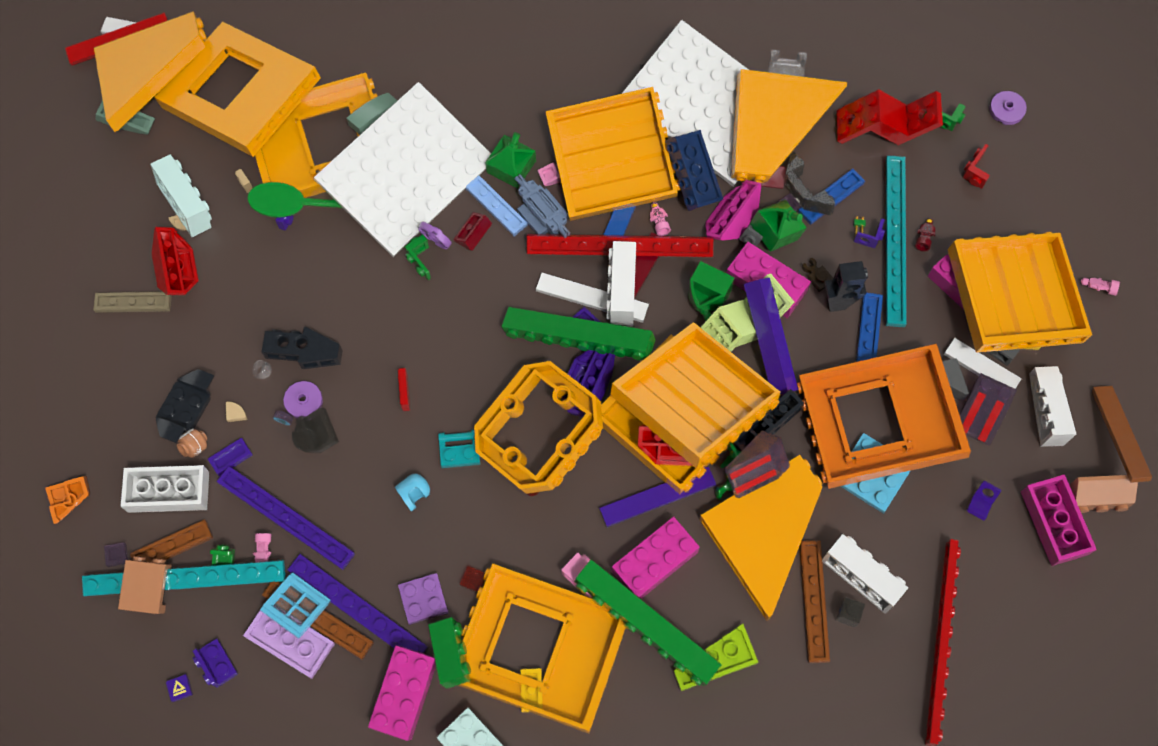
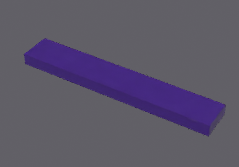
M709 466L705 467L707 471L700 479L696 477L692 481L694 485L687 493L683 491L679 494L667 483L599 508L606 527L716 486Z

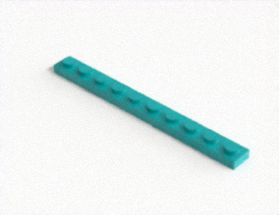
M887 156L886 326L905 327L907 325L905 157Z
M284 560L172 568L167 570L164 590L285 581ZM124 572L82 576L83 596L120 594Z

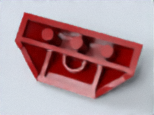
M155 227L152 259L157 287L166 295H186L199 281L193 249L184 238L177 234L174 228Z
M646 425L639 426L638 447L655 464L692 466Z

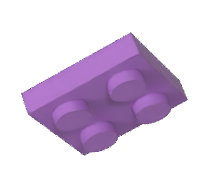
M437 573L398 585L409 625L448 613Z

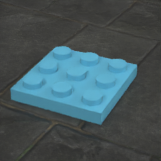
M863 433L852 452L882 446V444ZM910 471L840 487L884 514Z

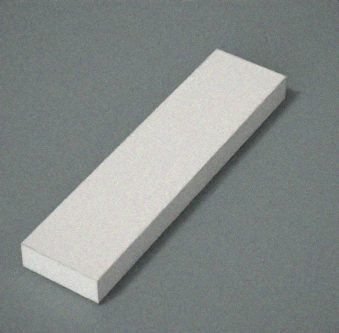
M954 338L944 353L950 359L957 358L961 366L1010 396L1022 379L984 355L976 353L974 349Z

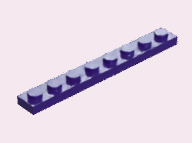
M230 466L217 480V483L340 569L344 570L354 557L355 553Z
M301 554L288 568L290 573H294L330 599L332 604L395 649V646H403L421 653H425L428 649L425 644Z

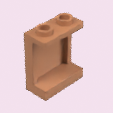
M133 556V560H126L118 609L153 614L165 613L166 605H162L167 570L171 569V564H165L166 560L153 559V562H146L145 557Z

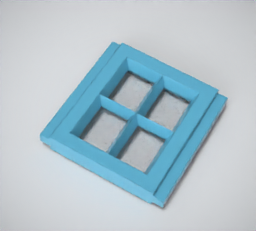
M291 573L264 603L260 611L299 639L328 606L330 599L297 575Z

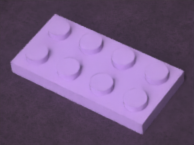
M259 611L243 635L311 679H313L335 645L333 641L310 627L298 639L261 611ZM289 615V618L294 620L296 623H298L299 625L302 624V622Z

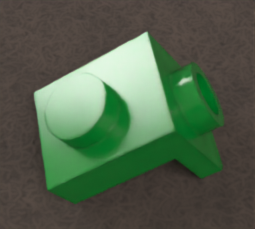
M219 544L210 550V554H213L212 565L234 564L235 549H230L229 545Z

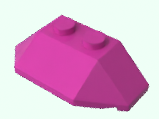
M745 180L742 182V185L727 193L723 197L724 200H721L705 222L707 237H713L721 241L739 239L759 210L761 183Z

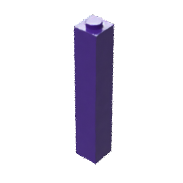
M769 277L745 283L744 287L768 382L780 391L781 398L790 389L793 391L798 390Z

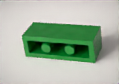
M450 617L429 624L440 684L445 688H451L469 682L471 668L465 658L467 649L461 639L463 629L460 622Z

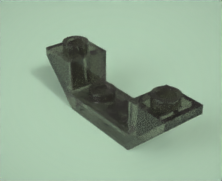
M792 152L786 170L784 185L804 210L826 215L833 214L835 207L834 198L828 195L825 190L812 196L811 191L805 188L799 177L803 175L804 161L795 152Z

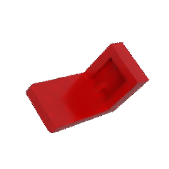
M987 144L982 149H977L973 155L974 161H969L964 168L966 173L963 178L973 186L981 189L986 184L990 175L977 168L976 165L985 154L989 146Z

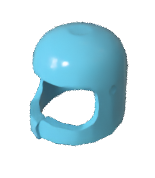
M411 474L395 486V489L411 512L416 508L415 502L422 497L427 498L430 494L428 482L419 474Z

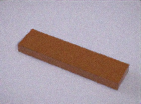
M204 519L130 553L132 560L133 556L145 557L146 562H153V559L168 560L213 539L207 521Z

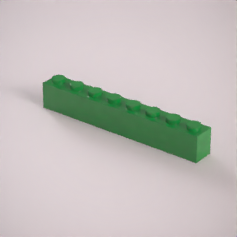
M508 307L502 324L506 335L513 339L518 337L530 342L541 341L547 345L558 344L565 348L575 347L582 351L593 350L600 354L610 353L617 357L627 356L639 361L652 353L656 340L653 332L650 330Z
M590 560L575 578L574 582L577 584V589L584 594L588 592L593 596L592 600L598 606L604 605L609 609L608 613L614 619L618 620L620 618L625 622L624 626L630 632L634 633L636 631L642 636L640 639L648 646L652 644L658 649L657 653L666 660L667 658L674 662L673 666L682 673L684 671L691 676L690 680L696 685L706 686L722 664L594 561Z

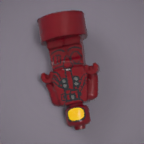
M931 218L926 219L924 225H921L917 231V234H921L917 238L915 245L919 251H929L932 243L930 240L931 236L934 235L935 237L936 235Z

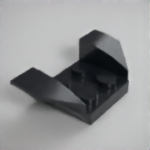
M197 369L177 379L178 382H175L155 417L160 437L177 444L183 432L185 433L196 427L211 400V394L207 389L214 375Z

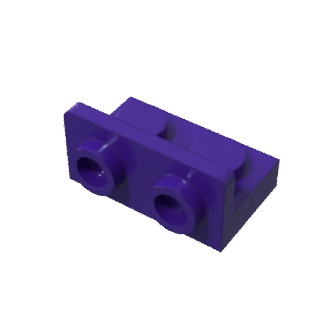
M215 639L199 650L197 648L192 650L195 655L193 660L198 668L202 667L204 670L203 678L208 685L212 684L218 688L238 675L237 670L218 639Z

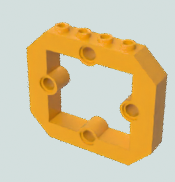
M551 361L524 365L475 424V452L526 494L553 490L562 483L566 473L575 467L578 458L588 451V446L591 442L600 436L603 429L601 401ZM542 380L554 390L552 394L553 400L562 409L569 410L575 406L585 416L566 439H562L557 443L556 451L535 476L525 467L527 457L522 451L516 447H509L504 450L492 439L510 417L517 418L522 415L524 411V404L522 402ZM568 394L567 399L561 401L562 397ZM515 403L514 407L509 409L510 405ZM571 447L570 453L565 454V450ZM518 455L517 460L512 462V458Z

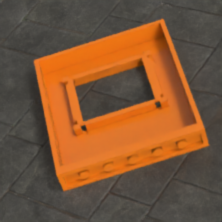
M937 344L799 375V382H797L798 393H802L804 398L802 400L804 402L803 411L808 413L806 418L808 429L812 428L813 447L817 446L816 460L818 465L822 464L821 478L823 483H827L828 489L969 458L971 450ZM888 386L904 441L850 452L836 397Z

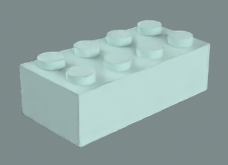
M170 154L151 163L157 186L185 226L191 238L210 229V220H212L208 212L210 209L206 201H201L199 198L200 193L198 189L191 186L188 174H183L181 171L182 166L180 162L174 160Z
M469 708L437 737L444 746H503Z

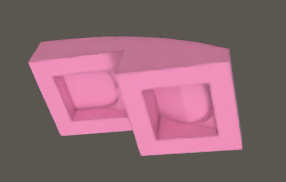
M554 162L538 170L544 186L561 182L558 165Z

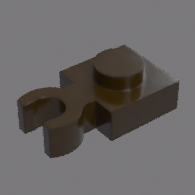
M810 258L809 262L812 266L808 267L803 263L802 270L810 273L807 279L820 292L825 288V281L833 280V277L823 265L818 268L816 260Z

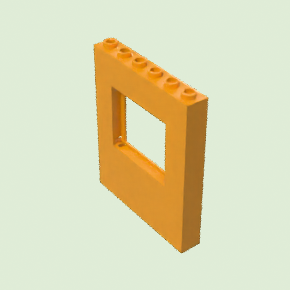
M222 22L205 40L206 47L165 85L154 98L162 109L254 157L321 77L314 66ZM231 56L259 71L224 110L195 95V93L225 59Z
M362 73L313 87L256 153L255 157L262 182H279L291 185L298 189L304 198L326 192L314 180V177L318 174L316 170L321 171L331 161L314 166L301 120L349 107L352 114L365 103L378 97L377 93L373 94L372 89H375L372 78L368 79L367 73Z
M492 564L491 569L487 568L484 580L486 582L484 587H480L476 598L479 600L477 605L471 608L469 626L465 625L461 637H464L462 642L465 643L467 649L465 658L466 662L470 665L471 674H469V682L458 686L590 733L626 629L624 626L625 622L620 618L618 620L614 619L608 613L609 609L604 605L598 606L591 598ZM511 604L564 622L542 682L489 663ZM521 684L535 689L540 687L539 692L542 693L543 710L521 702Z

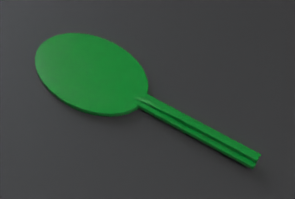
M279 182L259 184L251 189L248 194V203L251 208L269 217L280 218L294 215L304 205L342 208L335 200L304 198L302 193L295 187Z

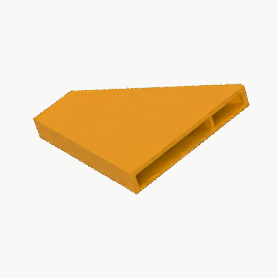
M194 11L94 48L105 117L114 132L127 123L206 47L204 40L207 37L202 29L204 25L201 18L196 17Z
M741 69L737 76L731 178H736L738 181L753 180L759 183L767 182L841 95L847 86V82Z
M800 455L775 470L777 475L739 494L736 493L700 517V522L766 621L773 615L822 490L820 478L812 473L809 462Z

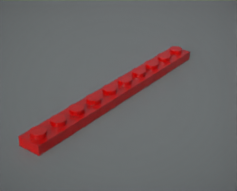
M527 234V254L609 255V248H613V241L636 242V256L713 257L714 238L569 235L564 238L563 235Z
M950 539L945 547L925 745L928 746L938 745L942 741L943 736L940 723L944 720L945 709L942 708V703L947 695V688L944 687V683L949 675V667H946V663L951 654V647L948 646L949 638L953 634V626H950L951 618L955 614V606H952L953 598L957 594V586H954V583L959 574V567L956 566V563L961 554V547H958L959 540Z

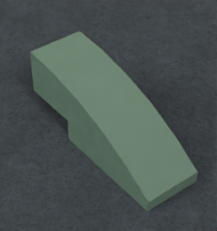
M389 93L380 95L347 117L348 125L361 135L398 100Z
M102 100L96 113V121L109 125L106 121ZM138 111L120 129L148 135L155 118Z

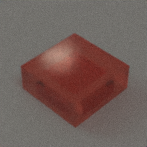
M467 566L460 586L478 593L479 588L483 585L485 573Z

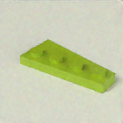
M744 624L704 650L722 664L711 680L758 664ZM677 669L674 670L680 691L697 686L690 680L691 676L685 671L682 673Z

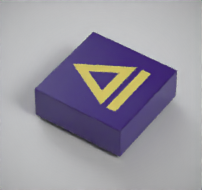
M186 674L166 682L171 702L193 695L188 675Z

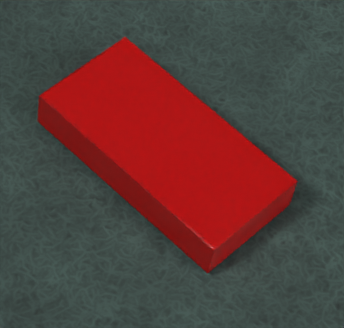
M401 368L398 370L400 405L403 411H410L408 374L405 368Z

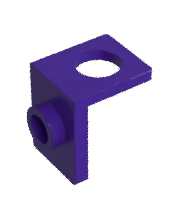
M881 218L875 237L857 232L854 242L875 248L878 241L883 239L885 230L882 227L885 219ZM860 238H866L869 241H863Z
M984 480L974 493L967 512L985 521L992 504L1002 490ZM985 488L991 489L994 495L986 496L982 490Z

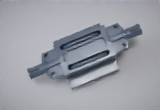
M521 174L518 175L515 180L521 186L518 192L524 202L523 205L517 208V212L536 234H546L549 232L551 235L561 233L564 238L569 236L570 232L564 226L567 223V218H569V214L547 188L544 190L541 185L538 186L533 180L526 182Z

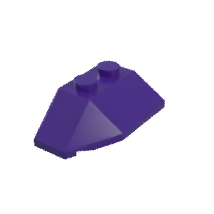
M588 350L574 359L568 375L601 401L613 375L615 355L610 353L600 354L596 351ZM568 394L564 395L562 399H567ZM575 406L567 410L568 413L580 417L585 416V414Z

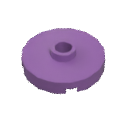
M1002 91L992 98L989 109L990 114L997 122L999 120L1003 122L1002 124L1014 125L1022 120L1027 107L1024 99L1017 93Z
M423 221L418 226L419 232L427 239L434 241L438 247L446 250L451 246V241L439 228Z
M307 381L296 382L291 385L285 392L283 399L288 413L297 419L313 417L317 411L319 412L323 403L322 393L319 388ZM301 397H306L304 401H300Z

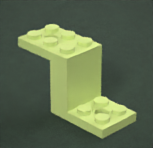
M768 274L764 278L770 277L781 317L795 302L773 275ZM747 297L744 300L719 307L701 326L705 332L730 352L735 347L758 340Z

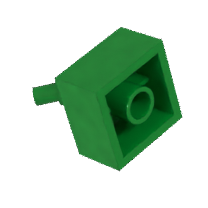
M514 132L512 138L506 135L502 137L485 163L488 174L518 189L520 185L515 178L521 174L525 179L536 162V150L518 142L520 134Z
M786 199L758 210L750 222L754 230L763 236L762 241L770 252L797 241L807 228L801 221L803 219L802 214L794 211Z
M700 261L690 279L688 298L693 307L704 316L706 322L711 316V311H716L719 307L725 305L731 294L735 277Z

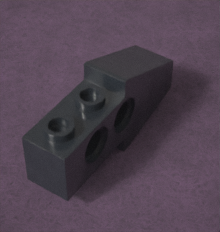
M862 261L839 264L833 280L825 281L830 312L846 310L867 294L864 283L868 279L867 268H864Z
M304 327L303 334L298 331L287 333L277 329L265 331L261 352L265 359L298 361L301 369L341 365L343 350L339 343ZM288 342L287 346L280 347L282 343ZM302 344H307V346H306L305 348H303V349H300V348H299L300 345H302Z
M790 389L779 399V404L775 409L768 410L765 416L760 421L756 420L747 432L743 431L738 439L733 442V445L740 452L749 456L804 408V402Z

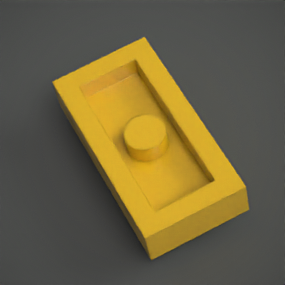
M521 669V675L542 682V669ZM521 684V702L543 710L542 693L539 692L540 687L535 689ZM521 708L522 712H531L529 710Z

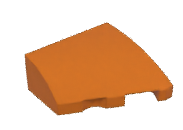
M86 476L45 488L50 503L49 509L53 523H59L90 495Z

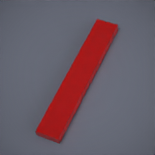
M162 13L66 47L65 50L69 63L73 66L95 58V47L168 21L167 15Z

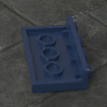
M701 130L666 140L667 151L670 154L673 169L676 172L678 184L682 190L688 211L724 200Z

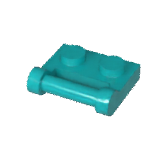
M475 430L454 434L439 433L441 468L481 465L480 455L475 452ZM472 440L473 442L471 445L446 447V442Z

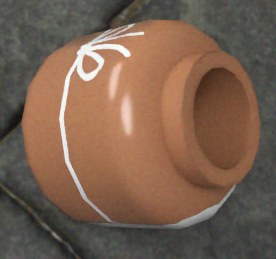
M190 429L179 438L177 449L184 457H196L207 448V436L203 431Z

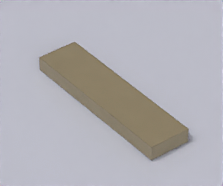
M164 292L95 293L93 310L95 313L170 311L172 295H166Z

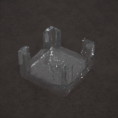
M771 50L768 73L806 77L804 76L807 61L806 52H798L797 58L794 60L779 58L780 50Z

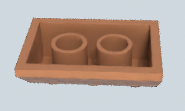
M1127 475L1078 477L1069 486L1081 513L1089 512V510L1106 512L1109 509H1116V511L1120 512L1128 510L1135 503L1138 482L1130 483Z

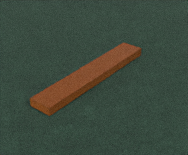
M1113 386L1093 387V396L1130 483L1151 481V472Z
M801 541L800 553L808 663H829L830 654L821 541Z
M271 582L262 596L269 599L282 583ZM290 588L284 593L285 596L294 602L301 597V595ZM281 597L275 603L287 612L292 607L291 604ZM306 598L299 604L309 613L317 606ZM296 608L291 613V615L302 622L307 618L305 614ZM324 610L310 626L361 660L365 658L374 644L373 641Z

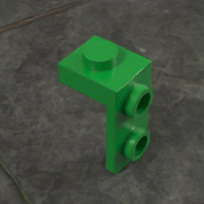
M959 103L952 116L942 112L943 126L941 127L953 131L956 124H961L966 115L963 113L966 106Z
M421 235L420 237L413 238L405 246L407 253L405 257L410 264L414 263L416 265L415 269L421 277L424 276L427 280H430V272L417 257V255L429 248L426 237Z

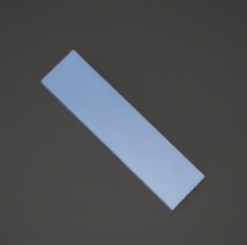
M479 175L466 185V190L513 236H516L528 226V223Z

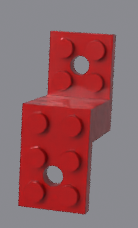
M878 89L837 110L838 142L842 144L872 131L897 145H901L943 126L941 93L938 91H934L906 105Z

